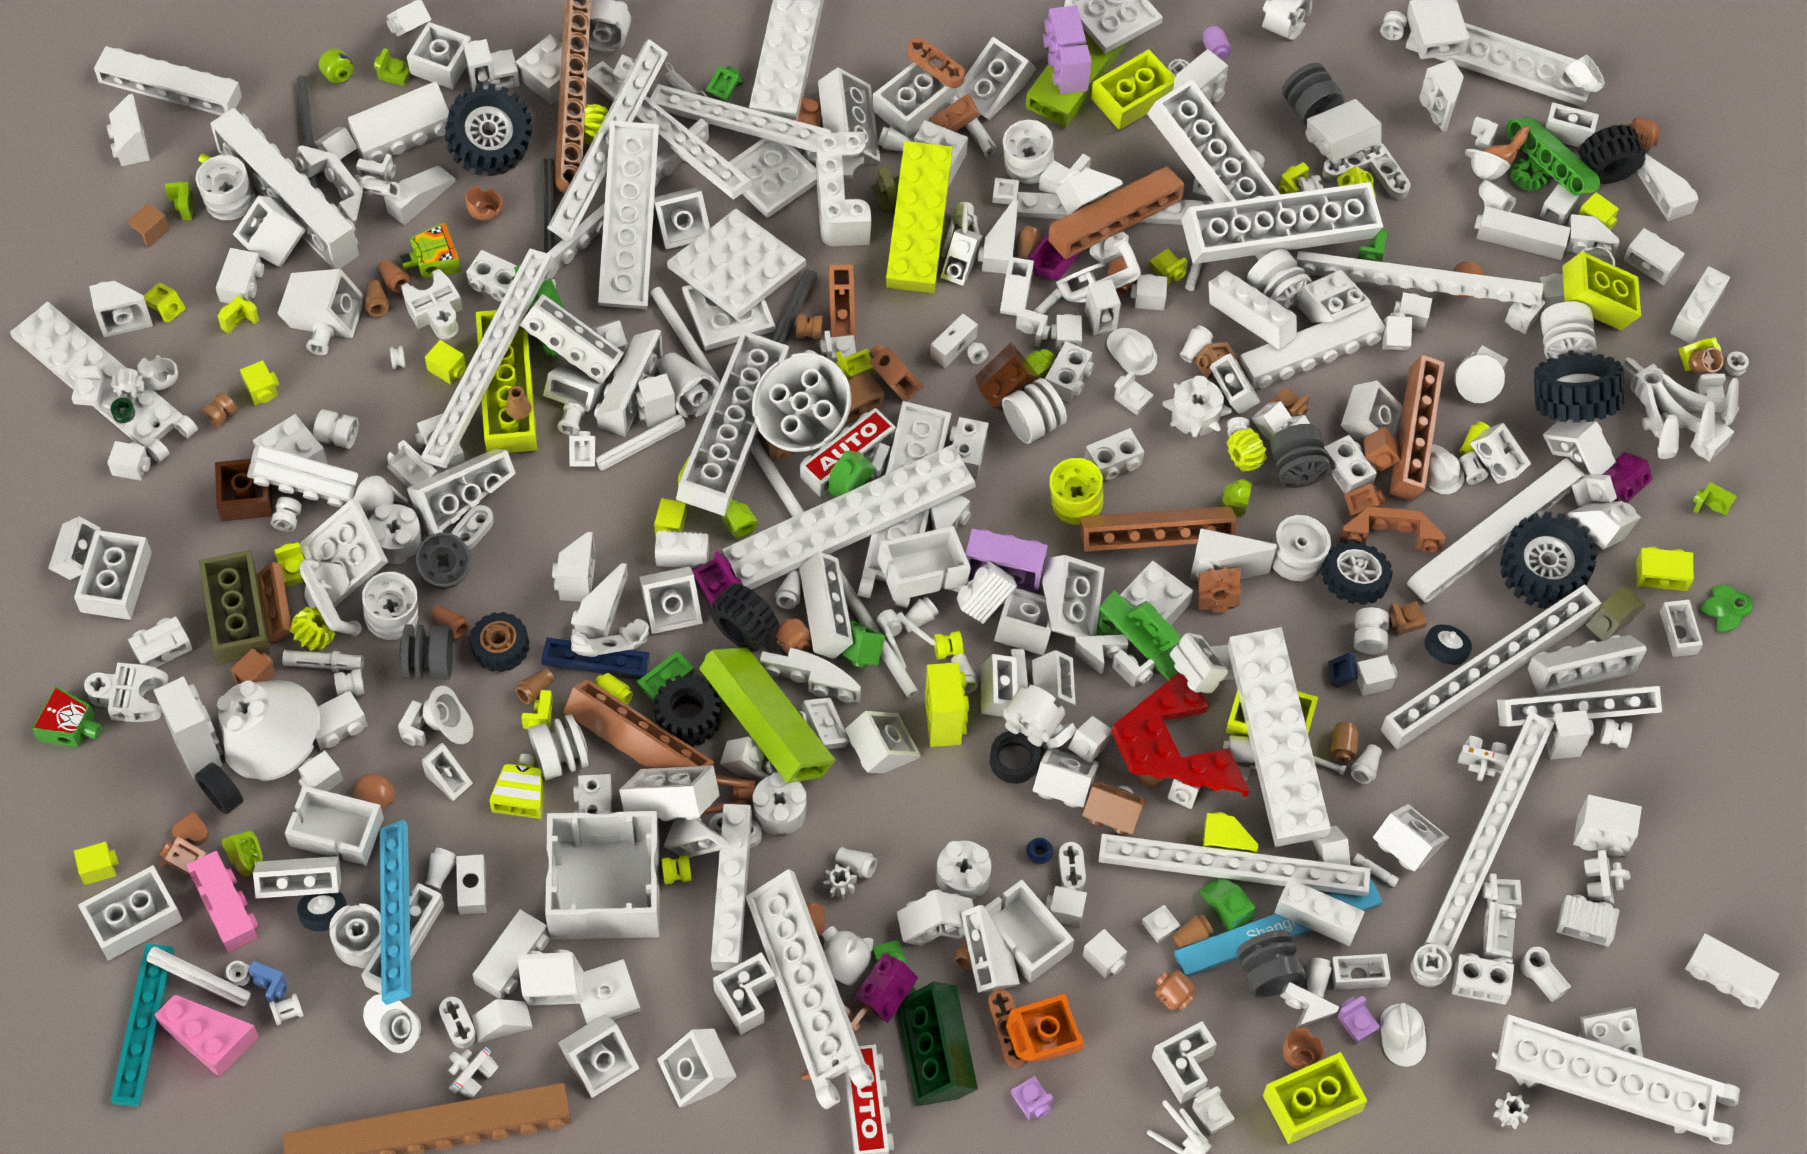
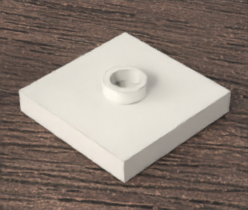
M624 959L584 972L583 1002L580 1003L586 1024L591 1023L604 1014L615 1020L641 1011Z

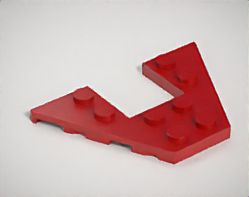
M1178 672L1113 724L1111 732L1130 773L1142 776L1150 775L1161 780H1165V777L1181 780L1182 784L1199 788L1209 787L1214 791L1225 789L1242 793V797H1247L1250 790L1229 748L1186 757L1180 756L1164 721L1206 713L1209 707L1202 692H1194L1188 687V680L1185 675Z

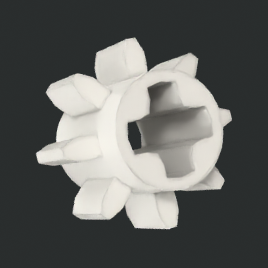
M124 368L119 371L118 376L113 375L111 386L114 387L113 392L117 393L118 397L131 400L137 397V392L143 393L144 381H142V375H139L136 370Z
M835 864V869L825 871V877L828 880L823 882V888H830L831 898L841 896L842 900H844L848 892L854 894L855 887L852 884L857 882V876L850 875V866L843 868Z
M1507 1092L1504 1101L1497 1099L1495 1105L1500 1109L1495 1111L1494 1117H1499L1502 1127L1512 1125L1514 1129H1517L1519 1121L1522 1123L1527 1121L1528 1116L1524 1112L1529 1109L1530 1105L1524 1104L1521 1100V1094L1516 1097L1511 1096ZM1510 1108L1515 1110L1513 1114L1508 1111Z

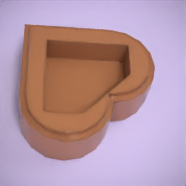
M195 811L178 821L172 828L174 838L178 836L196 845L205 843L209 837L206 825Z

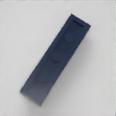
M547 637L541 659L542 665L600 674L610 673L613 676L641 679L647 673L650 653L625 650L601 654L596 657H587L572 651L570 640Z

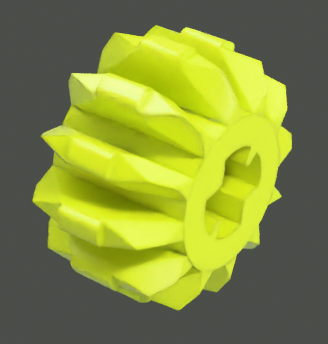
M587 104L585 106L583 143L591 145L608 113L606 107L598 104Z
M1249 428L1238 430L1229 436L1227 441L1229 449L1227 452L1230 454L1235 466L1239 467L1242 472L1254 471L1264 464V460L1267 459L1266 448L1263 446V440H1260L1257 432L1254 433Z
M316 606L312 609L305 607L292 619L290 632L294 634L293 640L301 642V647L307 646L310 651L314 649L321 651L333 641L335 631L329 629Z

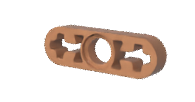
M913 38L908 42L907 56L911 61L950 88H958L964 83L965 71L961 65L922 38ZM937 59L942 64L940 66H932L929 62Z
M997 989L988 998L989 1014L1005 1063L1012 1068H1020L1026 1064L1027 1060L1022 1058L1016 1059L1014 1055L1009 1056L1012 1052V1041L1010 1036L1004 1034L1000 1029V1026L1008 1021L1010 1011L1016 1007L1008 991ZM997 998H1000L1002 1002H1006L1004 1006L1005 1015L1001 1016L999 1005H994Z

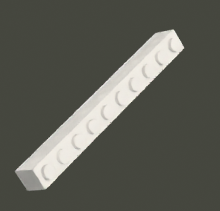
M1584 584L1386 716L1380 731L1397 750L1531 661L1534 655L1546 651L1589 622L1598 612L1601 602Z

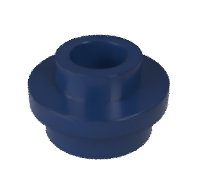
M1035 838L1028 843L1026 854L1031 862L1044 864L1052 858L1053 847L1048 840ZM1041 849L1044 851V854L1038 855L1035 853V850Z

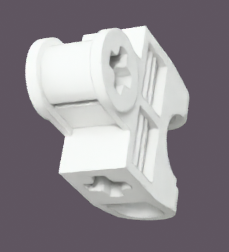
M440 269L431 272L434 282L426 290H418L408 283L401 285L408 313L418 329L430 325L435 335L441 340L453 339L458 334L459 327L456 322V312L463 310L461 297L451 280Z
M117 663L115 674L93 673L85 680L84 688L93 706L108 708L111 720L126 722L154 721L161 717L162 710L159 705L149 703V700L144 699L143 696L152 689L166 685L168 675L162 670L146 665Z

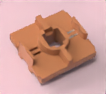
M1222 567V570L1210 568V571L1199 572L1198 610L1211 609V612L1214 613L1229 611L1228 608L1239 606L1241 594L1240 568L1227 569V567Z

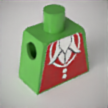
M55 686L32 730L38 741L77 748L81 745L85 736L97 740L102 733L103 725L93 722L95 714L89 704Z

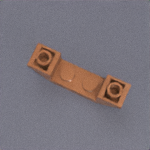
M1369 506L1343 526L1339 543L1343 542L1344 544L1348 541H1355L1358 544L1359 542L1366 543L1369 528L1377 531L1397 530L1401 533L1416 532V550L1434 553L1442 551L1445 535L1421 511Z

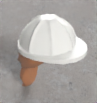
M1530 127L1521 128L1510 144L1491 146L1482 151L1466 149L1465 154L1471 158V166L1475 174L1489 181L1502 176L1509 170L1517 151L1526 142Z

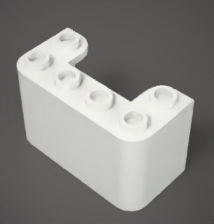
M865 131L827 133L820 136L817 140L816 177L820 236L824 244L828 246L870 245V206L861 199L845 200L844 179H853L855 169L864 167Z

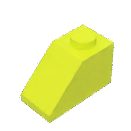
M1223 812L1207 813L1204 823L1202 847L1257 853L1258 843L1234 816H1227Z

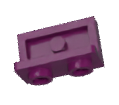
M1048 233L1029 256L1028 260L1034 261L1033 271L1035 276L1059 281L1081 252L1065 260L1048 241Z
M1624 452L1602 475H1610L1617 497L1615 501L1628 503L1652 481V474L1648 460Z
M719 551L713 553L714 560L692 570L695 582L709 606L732 583L743 585L739 577L735 578L731 572L732 566L728 558H722Z
M884 953L854 998L868 1006L881 1020L888 1023L906 995L913 988L918 977L903 961Z

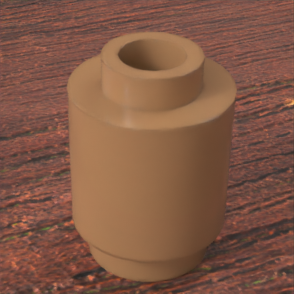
M1340 722L1333 729L1330 756L1335 761L1349 763L1356 758L1359 738L1356 725L1349 722Z

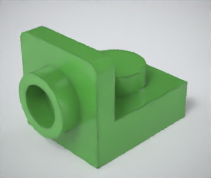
M718 66L706 91L728 103L738 83L742 85L744 80L739 76L740 72L733 67L727 66L725 69Z
M1381 229L1377 233L1376 238L1370 240L1369 247L1360 246L1357 259L1382 262L1387 230Z

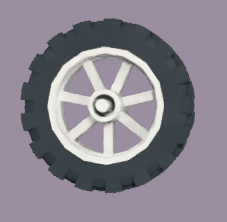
M1348 541L1346 544L1343 542L1338 543L1336 548L1333 546L1326 556L1321 571L1323 583L1328 585L1327 589L1331 593L1337 594V598L1341 600L1344 598L1351 604L1358 602L1360 605H1366L1367 602L1372 604L1377 602L1378 598H1383L1393 575V570H1390L1392 565L1390 561L1386 560V555L1382 552L1379 553L1378 549L1374 546H1366L1367 543L1359 542L1358 544L1355 541Z

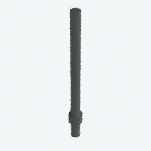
M300 75L297 77L303 142L304 146L314 148L307 78L304 75ZM319 174L308 178L314 189L318 188L317 179Z

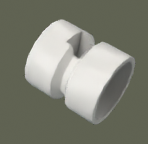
M322 409L317 415L313 436L317 441L327 444L333 441L335 446L350 449L357 437L359 428L358 418L345 414L339 417L337 412Z
M1373 607L1358 610L1355 614V628L1358 630L1354 634V649L1366 655L1384 653L1388 648V612Z

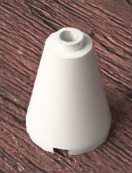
M677 353L664 355L660 359L658 370L661 375L667 373L675 394V407L677 411L685 418H689L687 415L698 417L709 411L720 385L716 378Z

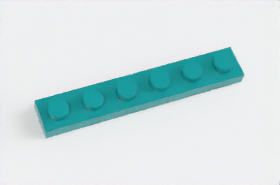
M145 944L111 1096V1103L113 1105L141 1107L159 1025L155 1014L163 1007L170 972L148 962L146 959L153 947L174 955L175 950L173 946Z

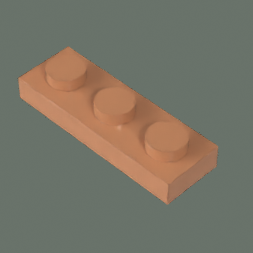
M271 562L257 573L268 641L277 643L291 633L292 624L281 564Z

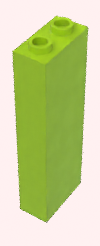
M1083 29L1086 44L1080 45L1088 46L1091 58L1088 91L1060 95L1058 85L1054 86L1052 72L1054 68L1048 64L1028 91L1025 108L1067 128L1091 95L1093 81L1108 72L1129 41L1105 54Z
M748 647L710 651L705 656V661L699 668L786 783L823 778L835 762V758Z

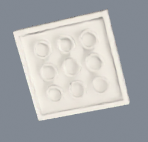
M734 209L669 259L667 266L671 271L738 320L806 266V259L738 209Z

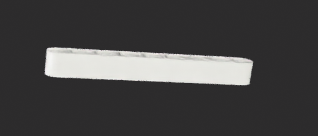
M1568 458L1563 459L1417 571L1409 579L1407 586L1425 603L1431 601L1506 543L1515 525L1518 526L1522 519L1526 517L1529 521L1531 515L1536 513L1541 516L1572 492V484L1586 475Z

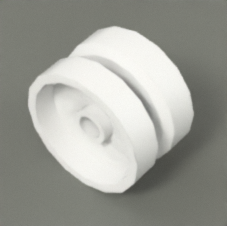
M1294 515L1283 520L1279 524L1271 542L1277 544L1272 568L1280 576L1291 581H1305L1313 578L1320 571L1331 547V539L1326 527L1318 520L1306 515Z

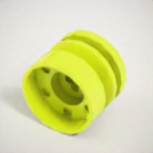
M1070 458L1054 467L1050 475L1051 507L1055 515L1063 522L1071 525H1080L1081 516H1096L1100 514L1104 506L1103 476L1100 469L1092 461L1084 458Z

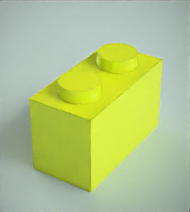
M1656 547L1641 548L1636 559V587L1688 592L1694 580L1692 552H1684L1680 549L1662 550Z

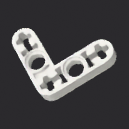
M1381 142L1333 163L1327 159L1323 165L1322 175L1330 182H1337V177L1344 174L1346 170L1357 166L1362 170L1370 168L1391 198L1402 200L1409 194V179ZM1352 157L1357 158L1360 163L1352 165L1348 162V159ZM1387 166L1390 167L1393 172L1390 174H1385L1381 171L1380 168Z

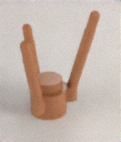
M716 775L717 784L733 786V798H738V801L725 804L747 805V801H753L755 780L735 779ZM724 804L708 807L702 814L721 811Z

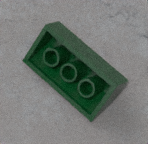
M934 981L907 995L898 1007L897 1015L915 1105L923 1106L958 1100L978 1090L957 986Z

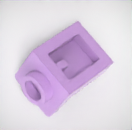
M1364 996L1357 999L1351 997L1341 1005L1342 1009L1338 1015V1020L1356 1044L1377 1033L1381 1028L1366 1008V998Z
M1035 1076L1011 1090V1095L1028 1120L1034 1117L1040 1119L1052 1110L1054 1098L1051 1094L1047 1095Z

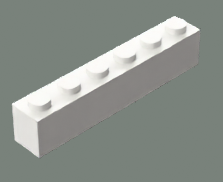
M105 46L94 67L99 83L220 116L232 108L236 109L242 97L239 83L231 78L214 76L209 72L192 70L186 66L170 64L164 60H155L142 54L126 52L120 48Z
M1370 304L1336 321L1323 322L1297 332V338L1281 349H1277L1269 343L1240 355L1239 364L1254 390L1266 388L1272 382L1280 379H1289L1300 371H1309L1323 362L1329 363L1346 353L1352 354L1359 348L1377 344L1382 339L1385 325Z
M1642 686L1497 700L1499 726L1507 727L1523 725L1530 711L1552 721L1555 713L1583 710L1587 711L1588 719L1662 712L1660 686Z
M724 804L721 837L730 844L728 848L720 850L711 952L713 970L727 971L741 964L752 828L751 805Z

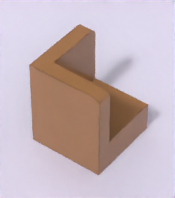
M149 203L145 204L128 220V224L142 234L144 243L148 247L152 246L169 230L166 216Z

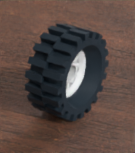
M483 84L476 85L475 92H472L471 88L464 90L463 97L459 94L455 98L454 105L451 104L447 117L445 142H448L447 149L449 153L455 152L453 159L457 164L461 160L464 161L463 168L469 171L471 167L476 168L475 174L481 175L482 170H487L488 176H494L497 169H499L500 174L507 173L508 166L512 169L518 165V161H522L525 156L532 133V124H530L532 117L530 112L526 113L527 105L523 101L518 104L519 96L515 92L512 96L507 95L508 88L502 86L501 91L495 90L496 84H489L488 89H483ZM485 129L491 130L493 135H486L482 131Z
M1571 353V356L1563 354L1558 355V359L1551 357L1547 359V362L1539 363V367L1534 369L1535 406L1537 412L1540 411L1542 416L1548 415V419L1551 420L1559 418L1560 422L1573 420V423H1580V420L1591 422L1594 421V418L1605 419L1607 414L1613 416L1616 414V410L1620 411L1622 405H1624L1623 365L1621 366L1619 361H1614L1613 357L1604 358L1603 354L1592 356V353H1585L1584 355Z
M1544 512L1542 518L1536 513L1531 515L1529 521L1525 517L1519 522L1518 526L1515 525L1512 529L1500 560V566H1503L1501 576L1502 578L1507 577L1505 585L1508 589L1515 587L1514 596L1518 599L1522 595L1527 597L1526 604L1532 605V602L1536 601L1539 602L1538 608L1545 609L1547 603H1551V606H1553L1584 584L1587 586L1596 566L1597 549H1592L1595 543L1592 537L1585 538L1588 533L1587 529L1584 526L1581 529H1577L1578 521L1573 518L1570 522L1564 521L1565 515L1560 513L1557 518H1552V512Z

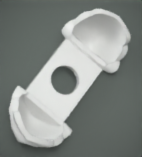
M636 619L634 623L630 622L626 627H621L619 629L620 635L588 639L584 634H580L576 629H572L571 650L578 655L587 657L634 650L647 641L649 625L641 619ZM603 643H613L616 646L609 647L603 645Z

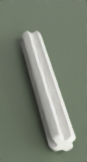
M677 414L595 458L597 467L603 471L681 430L686 426L685 420L680 414Z
M153 947L147 955L146 960L241 1007H244L249 1001L250 992L157 947Z

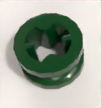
M118 398L112 402L110 410L116 422L128 423L133 420L135 409L132 401L127 398ZM121 408H126L125 413L120 414Z

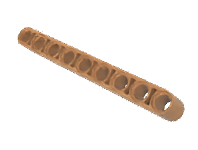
M567 0L564 5L555 165V187L564 194L571 183L566 181L564 176L572 180L583 161L591 0ZM574 1L579 2L581 6L576 5ZM573 22L577 23L580 26V28L575 27L573 25ZM571 44L576 45L579 50L573 48ZM570 66H574L578 71H573ZM569 88H573L577 93H572ZM568 110H572L576 115H571ZM566 132H571L575 138L568 136ZM565 154L571 155L574 160L568 159Z

